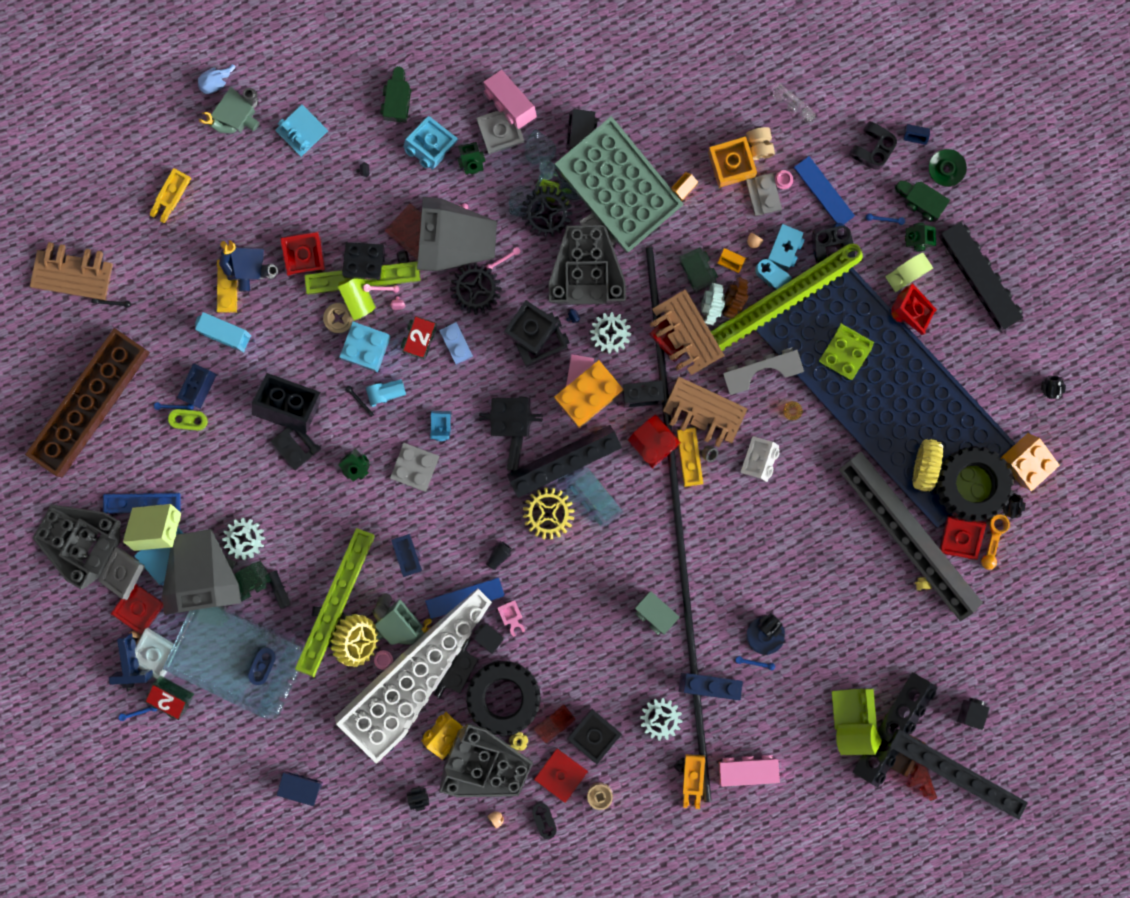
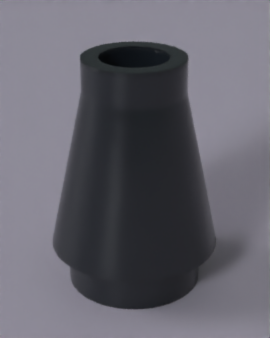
M500 541L498 544L496 543L486 565L496 570L499 565L511 556L513 549L503 541Z

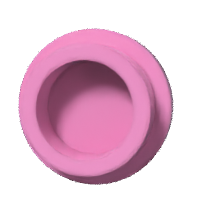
M782 170L775 175V183L779 189H788L793 184V176L789 171Z
M386 650L377 652L374 657L375 666L381 670H385L393 663L392 654Z

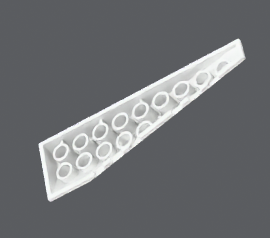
M478 588L422 635L334 717L336 725L376 764L406 736L408 729L417 719L423 706L428 702V698L435 691L450 668L452 661L461 651V647L472 634V630L492 603Z

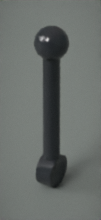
M91 300V303L119 305L125 308L131 307L130 301Z
M347 386L345 391L350 393L372 417L374 415L373 412L354 393L353 388Z

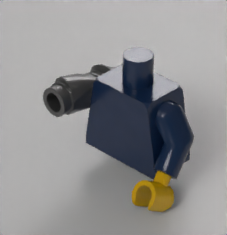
M229 240L228 246L225 241L220 243L223 250L221 251L219 265L228 280L238 281L239 292H249L250 281L264 278L273 279L277 275L278 268L275 265H262L264 249L235 248V244L231 240Z

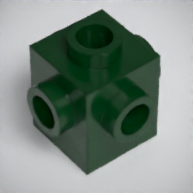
M477 142L458 146L461 157H457L460 169L464 168L465 175L476 174L484 170L482 163L486 161L483 151L479 152Z
M915 223L913 227L905 228L906 247L913 248L916 252L925 251V248L936 246V227L928 226L924 223Z
M354 448L340 460L338 466L342 469L343 475L354 482L358 478L362 480L369 473L370 464L369 459Z

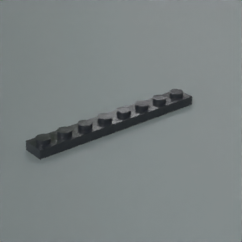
M899 729L895 730L887 745L1018 820L1028 804L1023 799Z

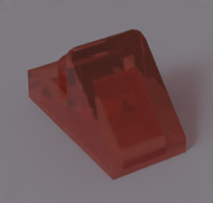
M563 704L537 725L534 730L546 744L566 729L576 718Z
M916 763V769L910 776L906 786L912 787L922 784L919 788L923 798L926 797L929 801L938 799L927 768Z

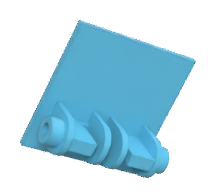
M303 105L299 106L286 120L281 119L278 122L279 127L275 129L301 157L328 132Z

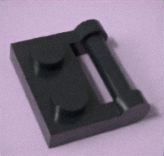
M286 428L272 439L271 443L296 471L318 453L321 447L318 444L316 445L307 434L295 431L310 449L309 452L305 453L290 435L295 430Z

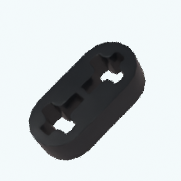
M537 803L532 810L537 828L543 838L551 839L557 831L551 811L547 804ZM539 806L542 809L546 808L544 820H542L540 814L536 815L535 813L538 811ZM547 821L548 826L553 827L551 835L543 833L542 830L545 829L543 822Z

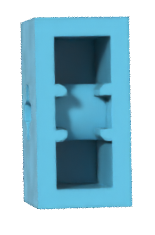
M782 224L768 260L785 270H788L790 266L794 267L798 256H795L797 249L801 250L805 240L802 238L804 232ZM786 244L790 245L789 249L791 250H788V252L784 251Z

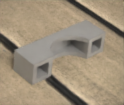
M791 347L782 350V355L776 357L773 353L763 356L764 360L756 362V359L745 362V366L738 368L737 365L726 368L727 372L723 374L730 395L750 389L752 377L756 372L764 368L776 369L785 378L804 372L798 350L793 351Z

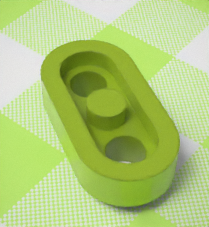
M176 409L168 417L169 424L176 429L201 431L208 424L207 416L200 411ZM178 416L182 417V422L180 423L176 422ZM196 418L201 419V423L199 425L195 424Z

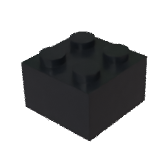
M525 300L504 330V335L537 356L558 326V321Z
M591 708L570 733L567 740L594 763L598 764L622 733Z

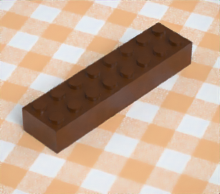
M114 328L25 455L55 476L63 478L150 352Z

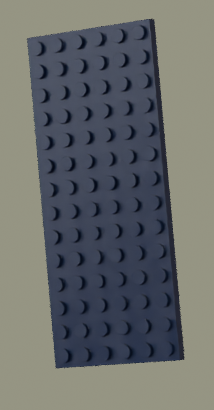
M853 267L849 269V272H844L841 277L837 276L835 281L831 280L828 285H823L822 289H817L816 293H810L808 298L804 297L802 302L798 301L795 306L791 305L789 310L785 309L783 314H777L776 318L772 317L770 322H765L764 326H758V329L755 330L778 356L782 355V350L791 347L793 351L798 350L804 372L796 374V376L936 528L946 521L947 515L951 516L952 513L949 514L945 511L946 507L938 501L940 497L936 495L935 491L937 484L930 492L920 491L913 486L912 479L915 461L922 442L925 439L941 442L943 445L942 464L951 454L965 447H986L991 452H997L999 454L998 457L1001 458L1015 445V442L904 322H898L893 318L891 308ZM841 323L874 342L872 350L853 380L846 378L819 361Z

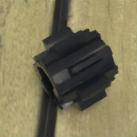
M1051 375L1046 377L1045 381H1042L1041 384L1044 397L1049 399L1061 398L1066 390L1064 379Z
M1013 493L1008 499L1009 503L1007 506L1002 508L1005 516L1012 519L1018 518L1019 515L1021 516L1026 506L1021 495Z
M772 613L768 616L764 615L759 620L760 624L757 627L768 638L777 637L782 632L780 628L783 624Z
M418 786L411 788V792H407L410 810L416 809V812L425 810V806L430 805L426 788L421 789Z

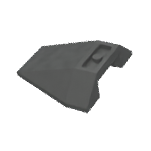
M423 197L417 270L437 272L494 259L497 221L442 198Z
M567 226L549 281V303L593 305L626 301L625 279L606 226Z
M51 504L34 534L33 540L63 578L83 590L101 576L115 547H118L120 543V521L105 512ZM97 541L90 555L88 556V552L91 549L93 543Z
M212 529L176 535L173 547L170 548L162 592L164 615L241 603L239 583Z
M466 724L458 731L445 761L439 792L455 797L519 796L533 761L487 729Z

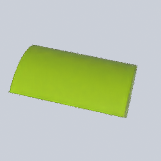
M347 278L339 282L338 288L355 321L372 312L376 306L370 293L362 289L365 284L363 279Z
M874 724L838 725L836 741L841 755H876L882 740Z

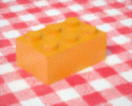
M598 360L554 396V400L579 429L623 393L624 389Z

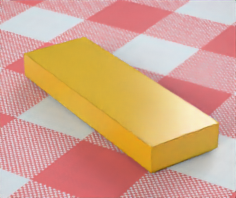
M696 427L687 428L685 431L676 430L677 438L681 442L679 453L684 487L703 485Z

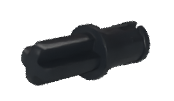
M275 570L268 573L267 575L271 580L269 581L272 588L271 593H274L280 609L289 607L291 603L284 589L286 586H283L278 571Z

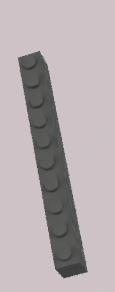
M859 452L838 469L956 617L962 621L973 614L983 602L863 453Z

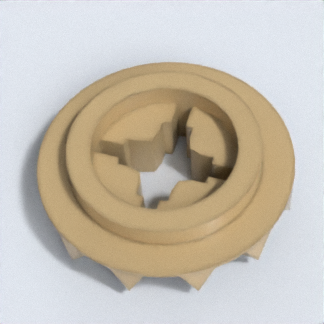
M343 303L330 305L325 310L323 316L325 326L333 333H343L349 330L354 321L347 305ZM333 312L338 315L344 314L342 317L344 324L339 321L334 323L336 318Z

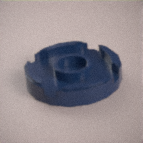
M759 617L749 625L747 641L755 652L770 655L782 647L785 640V631L782 626L780 628L782 632L777 637L768 638L757 627L760 624L759 620L762 618Z

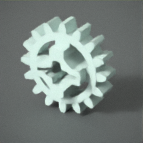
M712 283L709 290L704 293L700 307L706 324L714 325L716 317L721 316L725 305V295L722 293L723 285Z
M611 312L610 317H607L604 313L603 319L597 317L598 323H592V327L595 330H590V334L594 335L591 341L597 342L595 348L600 346L602 353L606 349L608 354H611V350H614L617 354L619 347L624 350V343L629 344L630 342L626 337H631V333L627 332L631 326H625L627 319L621 321L620 314L614 317L613 312ZM608 322L606 327L599 329L603 323ZM615 322L618 323L622 327V329H618L615 326ZM610 325H612L613 332L616 333L613 334L611 341H609V335L605 334V332H609ZM599 337H603L607 341V345L602 343ZM617 338H622L618 344L613 345Z
M245 518L241 519V523L235 519V525L228 524L230 530L224 531L227 535L226 538H222V541L227 542L224 548H230L228 554L232 555L235 553L236 559L240 555H242L243 560L247 559V555L250 558H254L253 553L259 554L258 548L264 547L261 540H265V537L260 535L264 530L257 529L260 525L259 523L252 525V519H249L247 523ZM244 526L241 531L234 532L237 528ZM252 529L256 534V539L252 537ZM246 534L245 537L251 542L242 543V540L236 536H244ZM232 539L235 540L236 547L233 546ZM254 546L251 550L244 552L246 547Z
M662 698L661 702L658 703L654 699L653 705L648 702L649 708L642 709L645 715L640 716V719L645 720V722L641 724V727H647L644 732H651L650 737L652 739L657 735L658 741H661L662 736L669 740V734L675 736L674 730H680L677 723H682V720L678 719V716L682 713L675 711L678 706L672 707L671 700L665 703V699ZM661 706L669 708L672 712L665 713L662 711ZM654 709L655 714L653 718L648 719L650 712ZM659 714H662L663 717H668L662 725L660 722H656ZM674 719L672 727L668 730L667 725ZM656 725L661 729V732L654 731L650 726Z

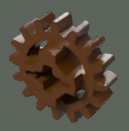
M737 277L733 284H729L724 294L723 316L732 319L737 315L738 311H742L749 296L747 295L748 280Z

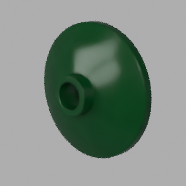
M943 149L932 156L928 167L929 174L933 181L941 186H955L965 177L967 164L959 152L952 149ZM948 166L950 171L944 172L943 167Z

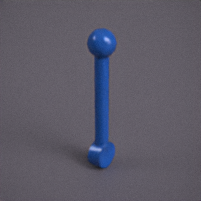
M870 213L866 215V219L868 221H871L873 219L880 221L896 222L899 225H903L905 223V219L903 217H900L899 219L873 216Z
M156 402L154 404V408L156 410H160L161 408L187 409L192 411L194 409V406L191 404H188L187 406L163 405L159 402Z
M741 656L736 658V663L738 664L746 663L766 667L769 670L775 669L774 663L766 664L746 660Z
M151 705L148 708L126 715L120 714L118 718L120 721H125L126 718L145 712H155L158 708Z

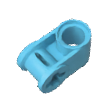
M768 259L761 260L755 268L756 275L766 282L769 287L772 286L776 290L792 280V277ZM767 265V271L763 273L761 271L762 267Z

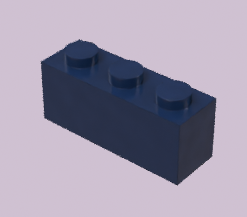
M681 673L678 692L741 700L743 681Z

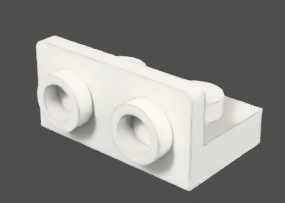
M753 436L741 473L768 482V479L773 474L774 461L779 456V445Z

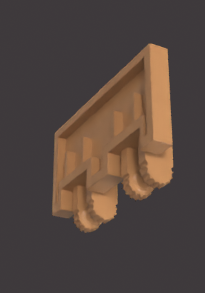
M48 242L46 252L37 250L30 283L31 288L106 300L113 264L103 262V268L100 270L103 257L102 251H97L94 266L89 267L91 249L84 251L83 258L66 255L65 263H63L66 250L65 245H59L56 261L52 260L53 243Z
M686 289L652 309L656 316L662 312L665 315L649 323L651 327H655L666 318L670 323V326L656 333L657 338L674 328L675 331L668 334L669 339L675 349L684 345L683 349L669 356L670 360H675L685 352L690 357L688 360L677 364L675 367L677 371L694 362L693 365L687 368L689 373L693 375L725 356Z
M677 377L662 412L671 415L673 408H675L669 424L672 426L676 424L681 411L686 413L684 421L680 426L682 431L686 430L688 423L702 431H705L707 425L710 424L704 438L706 442L711 440L715 427L721 429L715 441V446L719 447L723 439L726 442L733 443L747 408L681 377Z

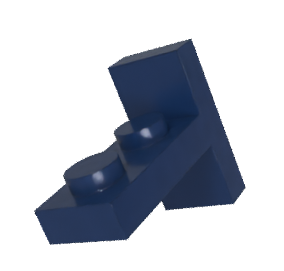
M411 534L392 539L391 541L403 577L421 572L422 568L418 559L420 554L414 547Z
M125 633L119 637L117 642L122 671L112 674L109 677V684L146 683L154 677L153 670H138L139 661L135 654L136 642L133 639L132 633Z

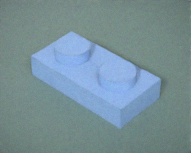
M457 322L439 330L456 365L473 357Z

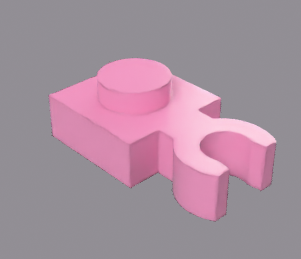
M515 600L497 608L504 625H511L510 633L513 637L516 636L514 633L515 627H520L521 631L525 632L524 626L518 622L523 617Z

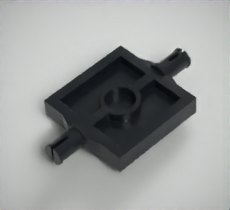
M492 398L490 413H479V416H486L479 417V421H490L491 436L529 437L532 421H543V418H536L543 417L542 413L532 414L530 398Z
M468 638L465 641L466 643L463 644L461 651L452 661L450 668L440 681L433 695L441 698L446 688L461 694L479 660L470 655L466 650L472 641Z

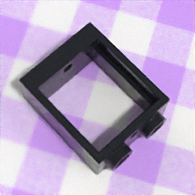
M553 313L547 315L558 321V326L554 331L561 346L531 359L528 351L515 342L526 368L568 350L567 344H570L566 333H561L559 327L562 324L559 317H554Z
M662 381L623 384L624 408L663 404Z

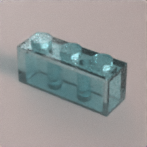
M588 467L569 481L571 484L570 490L575 496L579 494L582 497V505L587 511L591 509L594 512L595 516L593 518L599 526L602 524L605 527L624 513Z

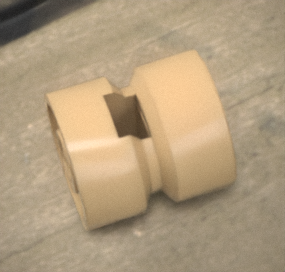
M769 127L753 129L746 133L748 144L751 145L750 151L753 160L770 158L775 155L773 143H770L772 136Z
M597 782L590 786L587 793L590 806L597 810H604L610 806L613 795L612 790L607 784Z

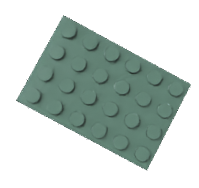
M612 116L554 164V167L602 225L606 226L607 231L626 254L684 205Z

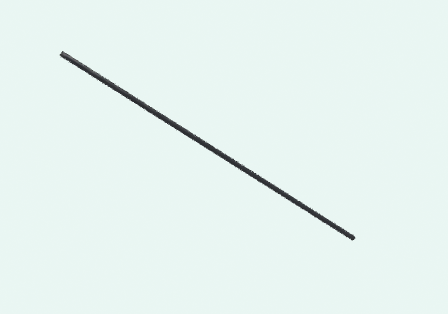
M653 247L646 248V258L653 309L659 305L654 252ZM652 310L653 321L660 318V314L656 316ZM656 343L659 381L663 383V409L669 397L664 350ZM663 412L664 424L673 433L672 425H669L671 415ZM673 450L667 456L690 674L698 675L675 450ZM693 694L699 755H705L703 796L704 802H711L701 695Z

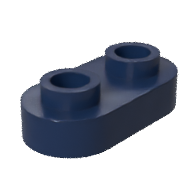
M260 648L253 659L248 671V679L254 685L265 683L276 659V655L271 648ZM264 653H267L269 655L268 659L266 660L262 659V655ZM256 671L261 672V675L258 678L254 677V673Z

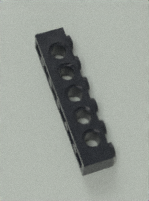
M913 672L911 673L877 730L882 742L876 755H862L853 770L854 774L877 788L885 781L886 773L895 764L899 753L891 747L884 751L885 745L889 743L897 727L908 735L915 731L916 723L925 714L929 701L933 700L936 695L937 687ZM920 694L918 700L914 701L915 695ZM909 710V715L904 718V713ZM879 760L878 767L874 768L875 762Z

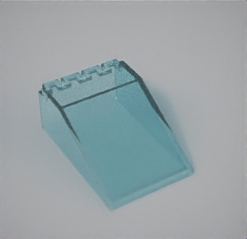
M220 607L189 611L163 670L262 718L276 719L285 703L279 699L280 697L287 699L293 685L287 681L288 679L296 680L299 673L295 670L296 662H298L305 646L274 630ZM262 647H269L276 655L274 665L266 682L262 685H254L248 679L249 668L257 651ZM264 653L262 655L263 660H266L269 657L267 653ZM256 671L254 673L255 678H258L261 675V672Z

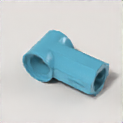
M402 379L366 387L371 407L376 406L378 403L383 402L384 404L388 400L406 395Z

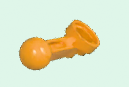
M1004 515L994 516L989 523L991 537L987 553L981 560L983 568L987 570L995 568L997 564L995 555L1000 535L1007 532L1010 527L1009 519ZM995 520L1003 522L1004 527L1002 530L995 528Z

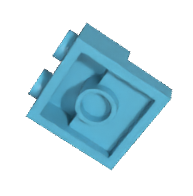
M428 116L405 139L403 147L407 155L417 157L424 168L429 167L433 170L444 159L445 154L457 143L458 138Z

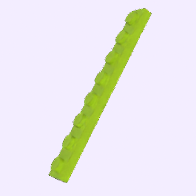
M356 528L295 667L296 671L315 677L333 635L332 633L336 628L335 626L340 619L375 538L374 534Z

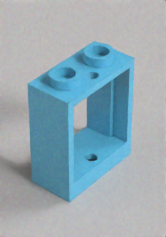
M204 312L201 316L197 317L195 322V330L200 334L241 352L245 351L251 334L246 330Z

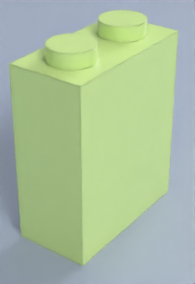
M171 504L132 508L123 542L133 551L173 547L181 513Z

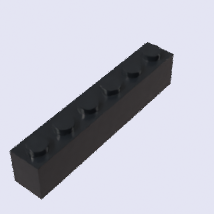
M959 222L943 232L939 238L999 331L1002 332L1021 320L1023 312L1019 305H1015L1012 301L1010 291L1001 284L1002 279L999 274L994 273L990 267V260L982 255L979 243L971 238L969 228L965 224L963 225L962 222Z
M608 425L508 473L507 477L519 498L621 449L622 446L611 425Z

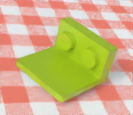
M841 323L819 361L846 378L853 380L872 350L874 342Z
M862 688L831 692L834 728L836 730L839 724H874L875 728H877L874 689Z

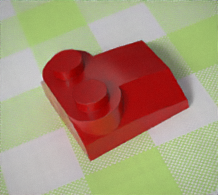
M319 231L280 238L287 276L314 270H325Z
M912 283L899 293L892 306V316L898 322L905 321L918 333L924 335L937 309Z
M656 414L628 438L631 445L651 468H654L681 444Z

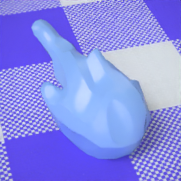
M232 64L223 70H215L216 68L214 67L203 72L198 78L199 89L205 94H213L219 91L226 84L222 78L228 77L230 72L234 70L235 65Z

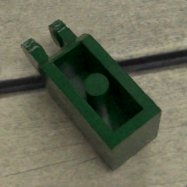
M397 66L393 71L392 80L388 79L387 85L383 87L385 103L381 104L380 114L383 115L386 121L407 123L411 89L410 85L405 81L404 69Z
M901 180L895 187L897 194L899 193L900 196L905 198L903 202L906 203V207L913 212L916 210L920 212L922 218L928 222H936L950 202V199L922 181L916 182L913 186L909 182Z

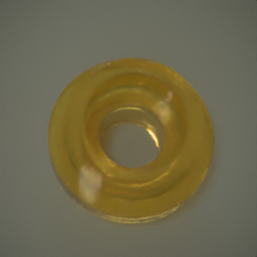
M795 401L788 402L783 408L784 416L791 421L799 419L803 412L801 405ZM795 408L796 414H790L789 409Z

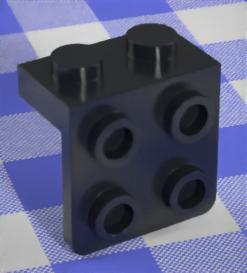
M346 242L342 269L343 277L379 280L381 278L382 262H385L384 244Z

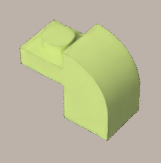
M921 253L885 277L896 293L932 270L933 267L924 253Z

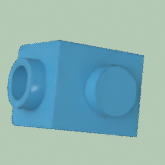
M431 411L430 439H435L436 441L448 440L451 433V411Z

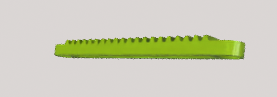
M857 244L846 245L737 314L734 318L712 330L711 333L721 350L724 351L725 347H730L733 342L737 343L738 339H743L746 334H751V331L757 330L758 326H764L765 322H770L772 317H777V314H783L784 310H789L791 305L795 306L798 301L802 302L804 297L808 298L810 293H816L817 289H822L823 285H828L831 280L835 281L837 276L841 277L844 272H849V269L858 264L863 258L860 246ZM851 251L858 252L853 258L847 256Z

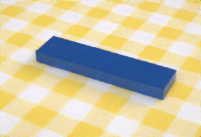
M810 156L794 167L795 171L835 223L846 224L855 217Z
M181 493L103 494V512L107 514L131 513L132 508L164 504H171L181 513Z
M496 578L426 600L430 618L433 619L448 614L477 588L490 601L504 597L500 579Z

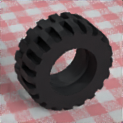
M978 446L962 448L947 457L941 465L936 482L937 488L935 489L936 495L940 497L938 501L946 507L945 511L949 514L952 513L957 519H964L968 522L982 521L1000 513L1002 508L1006 507L1009 503L1008 499L1013 493L1011 486L1014 485V479L1010 477L1012 471L1005 465L1007 463L1004 458L1000 459L997 452H991L986 447L978 448ZM977 466L989 475L991 492L983 501L970 502L960 495L956 480L958 474L964 468Z
M512 661L490 663L481 668L468 685L466 696L467 710L474 723L479 727L487 729L494 735L507 736L517 734L527 728L537 715L540 706L538 682L528 669ZM509 680L520 689L522 702L514 714L503 717L495 715L488 709L485 695L488 687L495 681Z

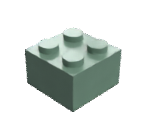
M651 591L634 608L637 611L635 615L643 622L645 620L650 622L649 628L657 635L660 633L665 635L680 618Z

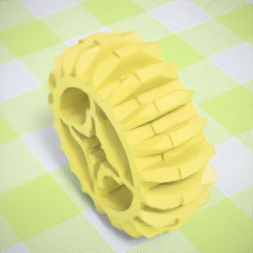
M925 439L920 445L912 479L915 489L924 492H930L934 489L943 458V445L941 442Z
M544 488L545 494L541 495V491L537 490L538 497L531 494L530 496L533 501L526 500L530 507H523L524 511H529L528 514L523 515V518H529L525 525L532 524L529 531L532 532L536 529V537L542 532V539H545L546 534H549L550 540H552V533H556L559 538L561 537L560 530L563 533H567V530L564 528L565 525L567 527L572 526L567 521L568 519L574 520L573 516H569V513H574V509H568L573 503H565L568 496L566 495L561 498V490L555 495V488H552L551 493H548V489ZM554 498L558 501L552 506H546L541 502V499ZM535 505L542 511L541 516L536 522H534L532 515ZM563 505L565 517L561 523L555 514ZM541 506H543L545 509H553L554 507H556L552 512L553 518L556 521H554L552 518L549 519V517L548 519L544 518L541 521V519L545 515L544 509ZM545 521H551L557 527L547 530L539 526Z
M357 614L346 616L345 620H340V625L335 626L337 630L332 633L334 639L330 640L333 643L331 649L334 651L333 656L337 658L338 662L346 666L358 667V665H364L365 661H370L369 656L374 655L373 650L377 648L376 642L380 641L376 638L379 633L376 631L373 621L366 618V616Z

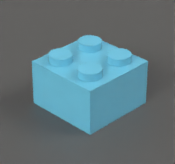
M352 322L340 358L346 362L378 373L391 337L387 333Z

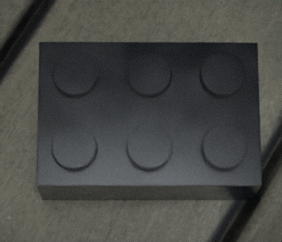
M266 373L252 402V415L306 434L320 405L321 392Z

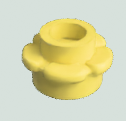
M925 577L918 578V582L914 583L917 590L932 589L931 584Z
M518 732L510 736L509 743H511V747L522 751L527 747L528 737L523 735L522 732Z

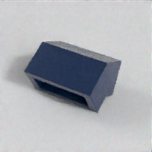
M911 124L905 126L904 141L927 145L930 137V128ZM908 134L923 136V137H925V138L916 137V136H911V135H908Z

